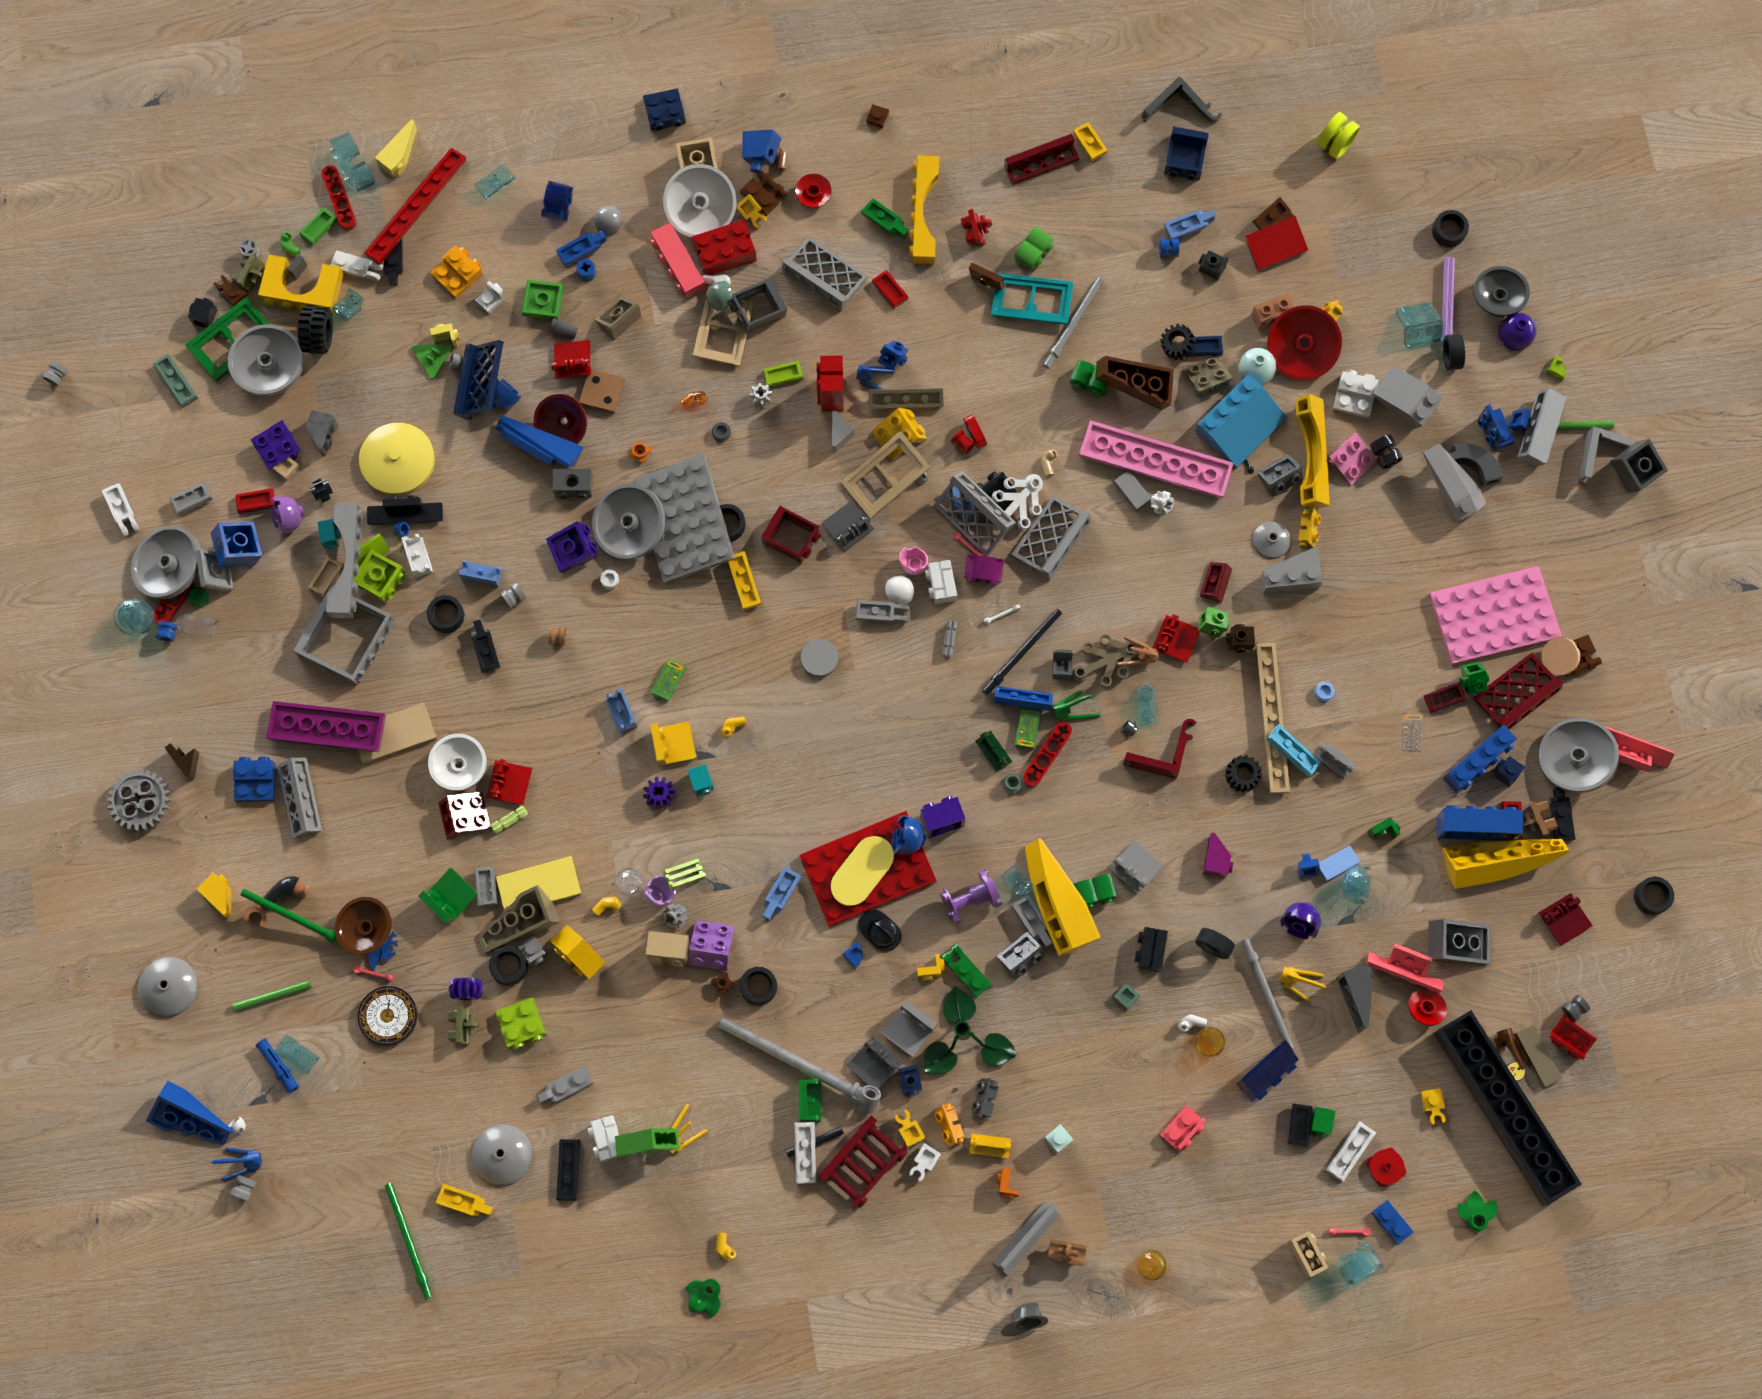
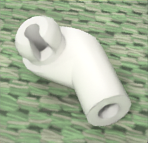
M1190 1014L1179 1021L1178 1027L1182 1032H1187L1194 1026L1205 1029L1207 1019Z

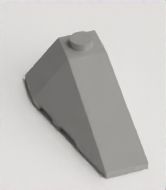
M1440 444L1422 452L1453 520H1462L1479 511L1486 504L1479 486Z

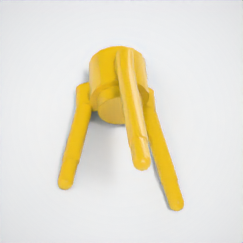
M1284 967L1279 980L1284 983L1282 987L1289 989L1306 1002H1309L1310 999L1292 987L1291 984L1295 985L1298 980L1316 987L1326 988L1323 984L1299 976V974L1323 978V974L1292 967Z
M689 1104L685 1105L671 1128L678 1126L688 1110ZM688 1121L678 1132L680 1149L676 1150L680 1152L684 1147L706 1134L708 1130L705 1129L680 1144L683 1141L680 1136L691 1125V1122Z

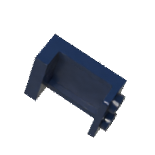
M1173 126L1164 174H1168L1171 177H1185L1188 180H1200L1209 133Z

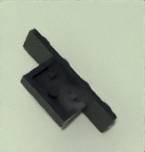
M415 495L407 496V498L391 496L388 499H382V506L367 507L368 525L443 521V504L441 502L423 503L421 497Z

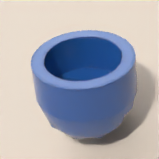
M398 522L393 526L395 536H408L409 525L406 522Z

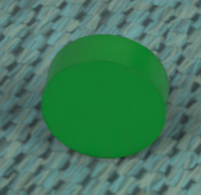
M194 588L189 592L188 600L194 607L200 608L207 604L209 596L204 589Z

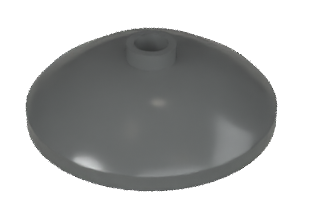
M1496 266L1486 269L1477 277L1473 294L1475 301L1482 310L1494 316L1507 317L1520 312L1526 306L1530 296V288L1526 278L1517 270L1505 266Z

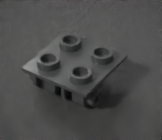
M852 501L822 522L823 526L844 551L874 530L870 524V519L867 516L864 517Z
M873 1036L864 1044V1047L850 1061L847 1067L867 1085L880 1089L903 1062Z

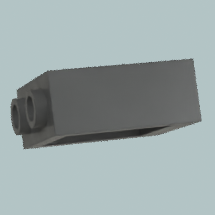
M771 278L732 294V299L729 302L731 311L735 312L738 317L739 326L744 328L746 333L785 317L787 307ZM764 292L775 312L749 322L739 302Z

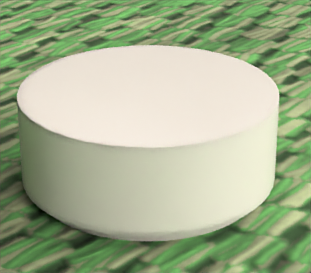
M613 570L602 572L600 575L602 587L608 590L616 588L619 584L618 574Z

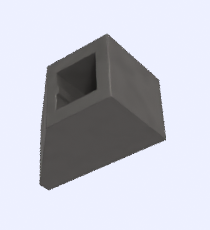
M311 410L306 428L322 455L326 456L327 450L331 449L332 434L336 432L338 423L331 414Z

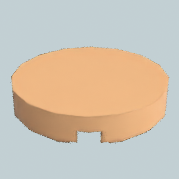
M1564 637L1551 639L1542 651L1543 665L1555 675L1571 673L1580 662V651L1575 645L1576 643Z

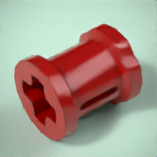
M963 430L958 431L951 439V443L956 444L964 455L975 446V442L964 435Z

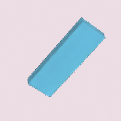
M1280 724L1275 726L1266 739L1307 777L1312 776L1321 763Z

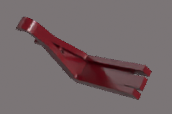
M1186 719L1183 722L1172 764L1126 752L1123 765L1177 779L1186 741L1193 738L1191 734H1186V726H1194L1197 722L1193 719Z

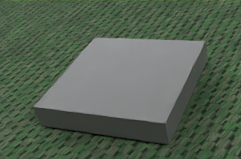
M203 549L195 551L201 587L226 592L234 590L230 567H219L216 554L213 551Z

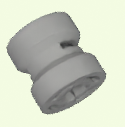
M51 361L48 365V371L44 372L42 378L52 385L59 386L62 376L66 375L68 369L55 361Z
M516 582L510 586V589L500 593L510 609L515 606L516 602L526 598Z
M238 1175L236 1179L237 1185L232 1188L230 1194L249 1201L251 1189L255 1188L257 1182Z

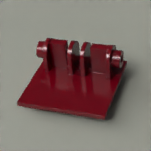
M1571 893L1539 912V915L1560 946L1593 926L1579 905L1581 903L1580 899L1577 896L1573 897Z

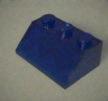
M1285 1039L1236 1084L1252 1102L1256 1098L1260 1101L1268 1094L1266 1089L1269 1086H1277L1282 1081L1281 1076L1285 1072L1289 1075L1297 1067L1295 1063L1299 1059Z

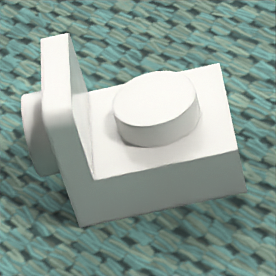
M489 281L487 283L488 288L475 299L476 303L488 314L504 300L503 289L498 284H493Z

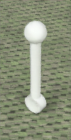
M1018 604L991 618L987 617L984 619V623L989 625L991 621L1017 611L1021 607Z

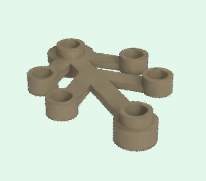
M1103 634L1099 640L1100 645L1103 647L1111 646L1119 649V651L1112 653L1094 647L1091 642H1086L1082 648L1084 654H1092L1102 659L1085 667H1075L1072 672L1074 681L1084 682L1089 673L1107 665L1105 674L1101 677L1100 685L1108 688L1112 683L1111 677L1117 660L1124 657L1123 662L1131 661V659L1138 656V652H1131L1128 650V647L1140 648L1139 646L1129 641L1123 643L1111 639L1108 634ZM1107 638L1109 642L1104 643L1102 642V639ZM1090 646L1092 650L1086 651L1085 647ZM1122 666L1118 669L1117 677L1119 679L1125 680L1128 677L1129 666ZM1081 670L1084 674L1082 676L1077 675V671ZM1125 671L1126 676H1121L1119 672ZM1108 679L1109 684H1104L1102 680Z

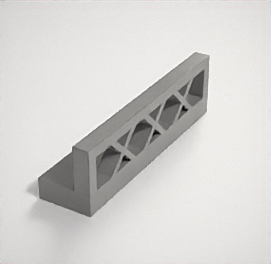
M289 758L277 765L292 838L297 839L305 834L319 833L322 831L307 758ZM288 766V771H289V772H288V775L286 776L285 767ZM292 785V789H293V790H292V793L290 794V790H289V789H290V786ZM294 803L296 804V811H295V812H294V809H293ZM298 822H300V827H301V830H300V831H298V827H297Z

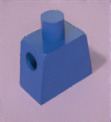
M773 129L743 131L742 157L751 165L750 171L753 173H761L762 165H771L774 162L781 137Z

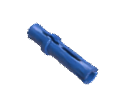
M266 1038L259 1041L256 1047L275 1072L276 1079L282 1082L289 1094L299 1088V1084L290 1074L291 1070L289 1067H285Z

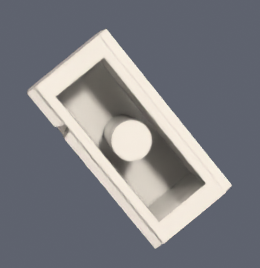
M945 560L929 563L928 570H925L926 581L931 583V588H928L930 599H934V604L956 601L957 592L951 561Z
M611 1115L590 1122L591 1127L588 1128L590 1139H594L596 1147H593L596 1159L600 1158L601 1162H606L622 1157L616 1154L615 1136H618L619 1132L615 1117Z

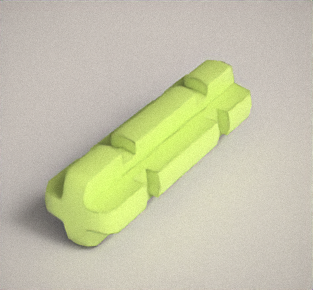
M521 806L516 809V812L512 811L502 817L501 821L492 823L491 827L497 834L503 831L504 827L508 828L518 822L519 818L523 819L528 813Z

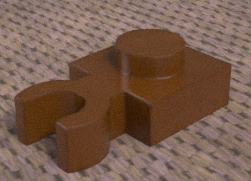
M223 275L220 276L224 281L222 285L214 282L216 289L223 291L221 293L222 297L233 306L237 305L248 295L236 282L232 281L229 284V281Z

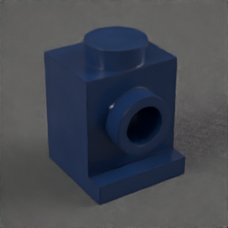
M914 1065L898 1069L902 1094H907V1097L919 1095V1091H922L918 1066ZM910 1077L914 1079V1083L911 1085L906 1081Z

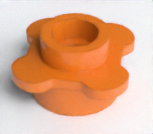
M635 442L632 451L629 452V456L643 463L646 461L647 454L651 452V448L641 442Z

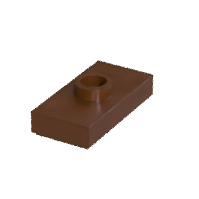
M971 263L969 272L972 278L978 280L984 286L989 285L1003 291L1005 283L1002 276Z

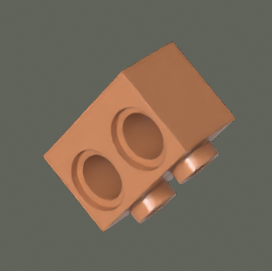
M1289 294L1254 305L1251 315L1257 329L1261 330L1272 326L1280 314L1294 307Z

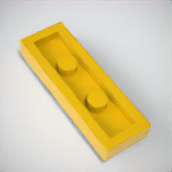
M745 551L734 554L735 560L729 561L728 564L743 611L760 606L761 601Z

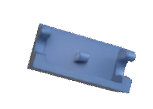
M466 560L462 561L463 569L459 570L461 580L499 587L503 571L501 567H491L471 563Z
M622 688L617 689L613 695L607 694V699L605 700L619 734L637 728L636 721Z

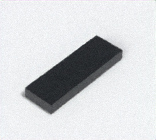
M560 1139L557 1201H577L580 1140Z

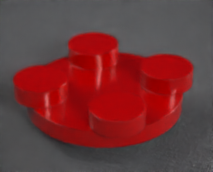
M1389 1147L1380 1150L1366 1161L1372 1177L1380 1187L1394 1184L1406 1175L1404 1161L1393 1148Z

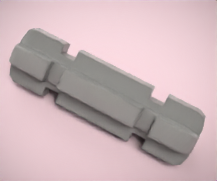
M947 621L942 656L946 658H951L953 655L952 648H954L955 631L957 628V622Z

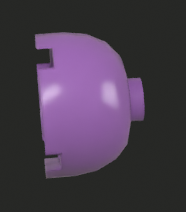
M287 496L271 498L270 502H274V506L270 507L275 528L279 526L281 530L278 534H288L296 530L301 523V517L304 516L302 506H298L294 499Z

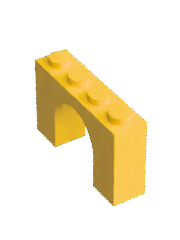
M268 255L258 293L259 298L265 305L273 306L275 304L281 305V307L286 309L298 308L299 310H302L305 305L328 307L331 314L334 315L344 276L341 267L322 264L315 288L306 294L297 295L286 290V280L289 273L288 267L290 266L287 258Z

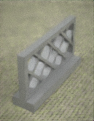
M809 236L790 258L787 257L782 267L784 274L839 311L845 308L846 303L868 277ZM810 244L815 247L816 252H806L805 247ZM827 255L830 257V262H821L820 256ZM817 256L818 263H808L807 257ZM804 257L805 264L794 262L796 258ZM842 265L845 267V271L835 272V266ZM832 266L833 273H823L822 267ZM819 267L820 274H812L809 272V268ZM857 275L861 279L858 282H850L849 276ZM846 276L848 283H838L837 277ZM834 277L835 284L825 283L824 278ZM848 287L849 293L845 296L839 292V288Z
M963 471L950 479V484L934 504L985 556L991 554L1006 532L1016 523ZM954 486L959 490L960 496H953L952 488ZM943 500H949L950 509H946L941 504ZM954 500H961L962 509H955ZM965 500L972 502L973 509H966ZM956 513H962L963 522H959L956 519ZM967 513H974L975 522H968ZM979 513H983L986 516V522H980ZM969 525H976L977 535H973L970 532ZM980 525H987L988 535L981 534ZM992 525H995L1001 531L999 535H993ZM982 538H989L990 547L988 549L983 545Z
M1052 496L1011 554L1012 557L1044 575V578L1051 580L1091 523L1090 513L1082 512L1059 498ZM1055 502L1061 506L1062 511L1051 513L1050 508ZM1074 513L1078 516L1074 521L1067 522L1065 514ZM1063 515L1065 523L1054 525L1052 517ZM1050 518L1052 526L1041 528L1040 522L1043 519ZM1066 527V534L1056 537L1055 529ZM1053 530L1054 538L1043 540L1042 532ZM1040 533L1041 541L1030 543V536ZM1056 542V548L1046 552L1044 544ZM1043 545L1044 552L1033 555L1031 547ZM1030 548L1031 555L1022 557L1018 553L1021 549ZM1045 556L1046 562L1043 567L1035 564V558Z
M1045 1201L992 1263L1008 1276L1061 1215L1056 1210L1058 1206L1055 1203L1050 1205Z

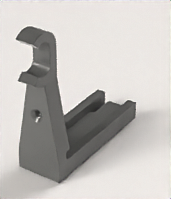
M1179 76L1144 109L1141 116L1147 122L1177 92H1179L1180 97L1212 123L1217 122L1222 113L1212 116L1207 110L1210 108L1211 103L1205 104Z

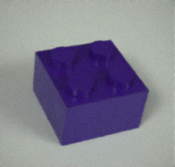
M949 796L943 798L941 803L934 805L932 802L923 806V809L920 811V819L928 839L964 827L966 818L958 797L953 798Z

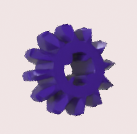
M655 777V783L649 780L648 784L650 787L644 786L643 788L647 792L643 794V798L648 799L646 804L651 805L653 803V809L660 805L661 810L664 809L663 804L665 803L667 806H671L669 800H675L673 793L676 792V789L672 787L673 783L671 781L666 783L665 777L661 779V782H659L658 777ZM658 790L660 792H663V795H657L656 791Z
M468 977L450 980L449 997L453 1000L471 1001L481 998L483 993L481 980Z

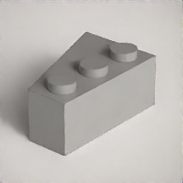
M1317 546L1264 569L1260 576L1263 594L1319 589L1323 581Z

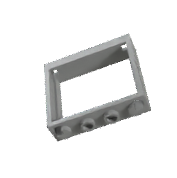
M331 585L293 651L297 656L358 685L359 681L365 678L368 665H372L374 662L376 651L383 646L387 632L393 629L394 619L391 614L354 597L358 609L383 620L353 675L309 654V649L329 617L326 613L327 594L334 587Z

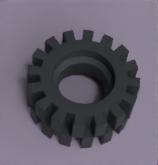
M1176 324V327L1170 325L1171 329L1168 330L1166 328V333L1161 335L1163 338L1160 339L1161 347L1169 358L1173 357L1174 360L1178 358L1184 360L1183 356L1188 358V353L1192 354L1194 352L1192 348L1196 347V339L1188 327L1186 328L1185 325L1182 324L1180 326ZM1175 337H1184L1185 342L1183 346L1179 348L1172 347L1171 343Z
M1240 755L1237 758H1233L1227 766L1225 773L1227 784L1230 783L1231 788H1236L1235 791H1251L1252 788L1257 786L1262 776V769L1258 766L1259 762L1254 761L1255 758L1251 757L1250 759L1248 755L1244 757ZM1240 767H1246L1250 770L1251 776L1248 780H1240L1236 775V770Z

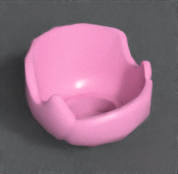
M916 546L910 549L905 547L899 553V564L907 574H919L927 568L928 556Z

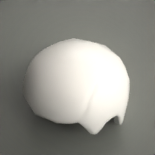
M902 575L894 576L887 581L885 593L889 602L907 605L914 597V587L909 578Z

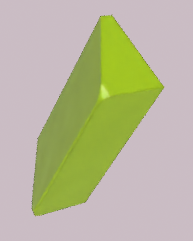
M380 533L360 545L361 555L360 558H357V564L360 567L370 550L380 555H384L390 550Z

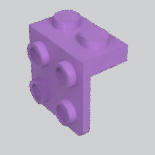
M697 921L689 947L688 965L727 971L734 927Z

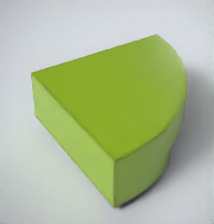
M1556 355L1547 373L1563 381L1566 376L1563 360Z

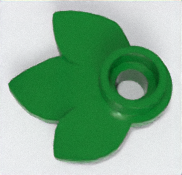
M1473 1191L1468 1196L1467 1204H1457V1211L1461 1219L1468 1222L1471 1230L1481 1232L1487 1228L1488 1221L1495 1218L1497 1202L1489 1201L1485 1203L1481 1195L1477 1191ZM1475 1218L1480 1219L1481 1223L1479 1226L1474 1223Z
M706 1279L704 1282L700 1280L691 1281L685 1288L692 1295L688 1302L689 1311L700 1312L705 1309L710 1317L715 1316L721 1306L718 1296L721 1292L719 1282L715 1279ZM708 1286L713 1288L712 1293L707 1291Z

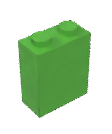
M651 1128L615 1136L617 1156H647L680 1149L678 1128Z

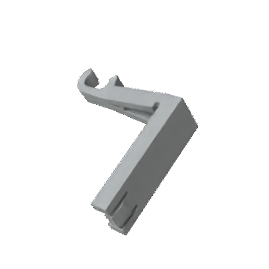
M1593 426L1586 433L1578 482L1585 484L1587 478H1592L1598 442L1629 448L1634 444V436L1630 435L1626 438Z

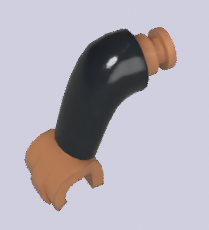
M296 876L284 877L263 898L275 904H278L286 897L292 898L293 895L299 896L300 894L305 899L310 885L304 886V883L299 882V877ZM261 905L252 907L245 911L243 923L250 920L253 912H258L262 917L259 926L265 927L267 922L266 912L270 910Z

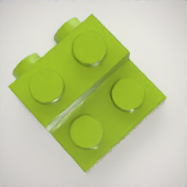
M370 550L359 567L356 583H358V587L386 603L388 599L391 600L396 593L394 589L397 584L404 582L406 571L401 565Z
M533 997L495 1011L509 1049H520L524 1047V1043L529 1041L532 1043L538 1042L543 1039L542 1036L547 1035Z

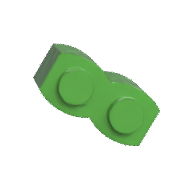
M1035 226L1016 251L1014 260L1031 271L1035 267L1039 268L1044 260L1042 257L1045 253L1049 254L1054 247L1052 244L1053 237Z

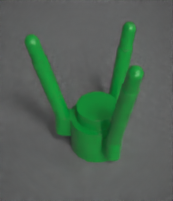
M1082 690L1077 691L1062 701L1056 702L1052 706L1056 719H1062L1063 722L1100 717L1101 714L1068 716L1071 713V706L1091 698L1089 694L1068 703L1080 695Z

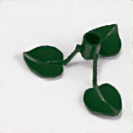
M955 986L946 997L943 1012L949 1022H957L954 1027L956 1036H954L950 1048L946 1043L940 1041L934 1042L927 1047L924 1054L923 1070L930 1074H944L951 1071L958 1061L956 1054L952 1052L957 1040H967L970 1037L983 1046L981 1056L988 1065L999 1066L1015 1058L1016 1051L1013 1044L1002 1034L991 1033L987 1035L984 1043L971 1032L970 1025L963 1020H969L974 1016L976 1012L975 1001L970 995L962 991L958 986Z

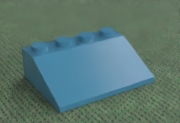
M1248 374L1197 424L1195 432L1227 461L1234 463L1233 466L1237 469L1287 419V416L1263 386Z

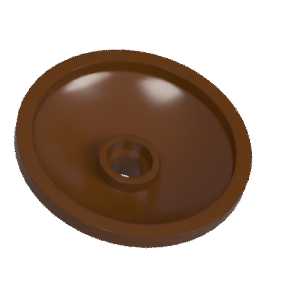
M359 897L351 900L341 909L336 918L335 935L338 943L344 950L355 955H368L377 951L385 944L392 928L390 912L381 901L372 897ZM371 926L370 931L367 932V927Z

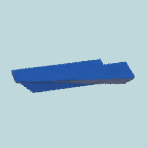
M501 416L495 427L496 430L501 432L502 438L548 465L556 464L558 461L567 468L574 467L583 451V447L506 416Z

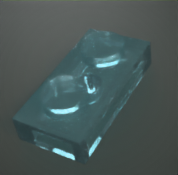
M287 1034L275 1049L277 1053L307 1074L320 1058Z

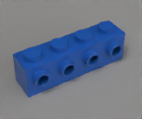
M1503 725L1454 767L1443 779L1456 793L1461 788L1466 790L1473 783L1471 780L1475 776L1479 778L1487 771L1485 769L1486 766L1489 764L1493 766L1501 759L1499 757L1501 753L1505 752L1507 754L1515 747L1513 743L1517 738Z

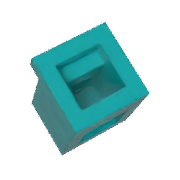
M333 519L318 521L320 541L324 549L338 548L340 546L338 539H341V533Z

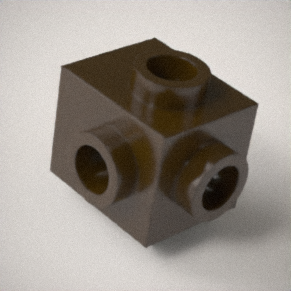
M1236 624L1234 627H1231L1229 633H1226V644H1229V650H1235L1236 653L1253 650L1255 646L1254 626L1245 627L1244 624Z

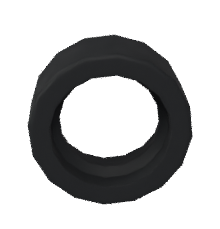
M1446 210L1440 213L1432 227L1434 239L1437 243L1446 247H1454L1461 244L1469 230L1468 220L1459 211ZM1452 220L1458 223L1461 227L1459 236L1449 237L1443 234L1440 230L1442 221Z
M1461 334L1446 335L1444 337L1443 360L1447 370L1464 368L1465 344Z
M720 505L722 514L732 513L738 518L739 524L737 529L728 533L730 542L735 541L745 531L744 513L735 505Z
M438 596L430 602L427 608L428 621L435 630L441 633L454 632L464 622L465 613L463 607L452 596ZM443 604H451L457 611L455 620L446 625L438 623L434 616L436 609Z
M1653 876L1646 878L1634 890L1635 904L1642 912L1649 915L1665 912L1674 902L1675 894L1673 887L1662 877ZM1652 884L1661 887L1665 894L1664 903L1658 907L1648 905L1643 897L1645 887Z
M1202 928L1195 940V943L1201 949L1225 960L1229 959L1235 947L1233 941L1228 937L1209 928Z
M514 947L498 949L489 960L490 974L502 985L511 986L518 984L527 973L528 964L526 958ZM505 955L515 956L520 963L518 973L510 978L501 976L497 971V963Z
M753 967L743 974L740 980V990L747 1002L753 1005H764L775 997L777 981L775 975L769 969ZM754 975H763L770 982V990L763 997H754L748 992L747 983Z

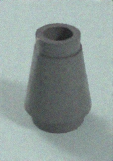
M553 318L549 333H552L553 336L575 339L578 328L559 318L558 320Z

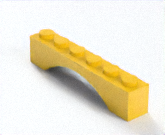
M918 155L917 162H914L913 173H917V179H913L912 190H916V195H912V206L915 207V212H911V223H914V229H910V240L914 241L913 246L909 248V257H913V264L934 265L936 240L930 234L925 224L923 205L928 193L938 182L939 156Z
M1308 394L1295 399L1296 418L1304 436L1307 452L1306 474L1300 486L1302 506L1319 509L1330 506L1324 401L1319 397Z

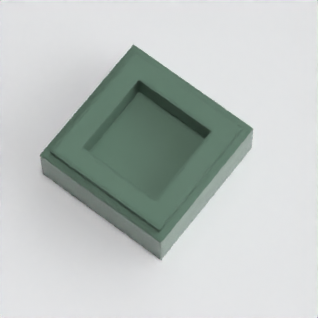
M1125 983L1113 996V999L1128 1011L1141 995Z

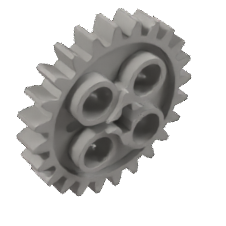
M141 768L138 770V774L132 769L130 776L124 772L123 780L117 777L118 785L111 784L115 788L114 791H108L112 795V797L107 798V801L112 803L107 806L109 810H113L110 816L116 817L114 821L117 824L120 823L122 828L127 826V829L130 831L134 827L137 832L140 831L141 827L148 831V825L155 828L154 822L162 823L159 817H167L164 810H170V807L166 805V803L172 802L167 797L171 794L169 790H166L169 785L163 783L164 779L162 777L158 778L156 772L151 775V771L148 769L145 774ZM146 785H151L148 792H143ZM131 790V795L124 797L125 792ZM150 803H154V808L147 811V806ZM131 808H135V813L128 816V811Z

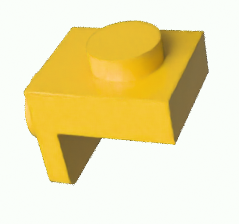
M937 954L935 955L936 966L917 968V979L922 978V981L934 980L933 977H941V971H945L944 959H940V955Z

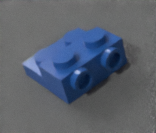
M239 757V761H234L235 802L274 801L276 763L270 760V757H258V760H251L250 757Z

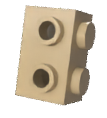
M1309 1231L1288 1241L1306 1278H1310L1328 1269L1327 1258L1323 1252L1320 1253L1317 1247V1239Z

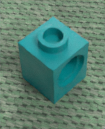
M706 764L688 769L695 795L705 796L710 794L711 790H714Z

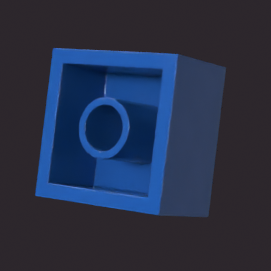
M254 522L218 523L210 533L219 567L255 566L263 556Z

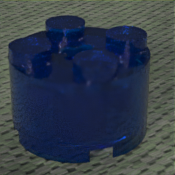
M548 181L543 199L545 207L542 209L541 217L562 222L568 221L569 206L572 204L574 187Z

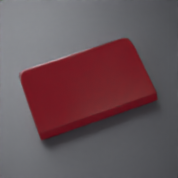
M1210 561L1200 597L1222 603L1232 572V568L1227 563Z

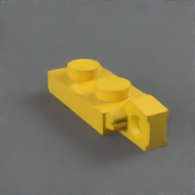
M442 1184L436 1200L437 1204L478 1217L481 1212L492 1215L494 1209L484 1204L486 1199L446 1184Z

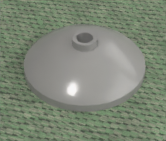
M165 957L152 962L145 968L138 983V994L142 1004L150 1012L159 1016H174L182 1013L193 1003L198 991V979L193 968L185 961L174 957ZM167 981V986L162 988V983Z
M505 1124L495 1125L486 1129L477 1138L472 1151L473 1165L479 1176L495 1185H509L520 1180L530 1168L533 1157L532 1146L528 1137L520 1129ZM499 1150L504 1151V1155L502 1157L497 1156V1152Z

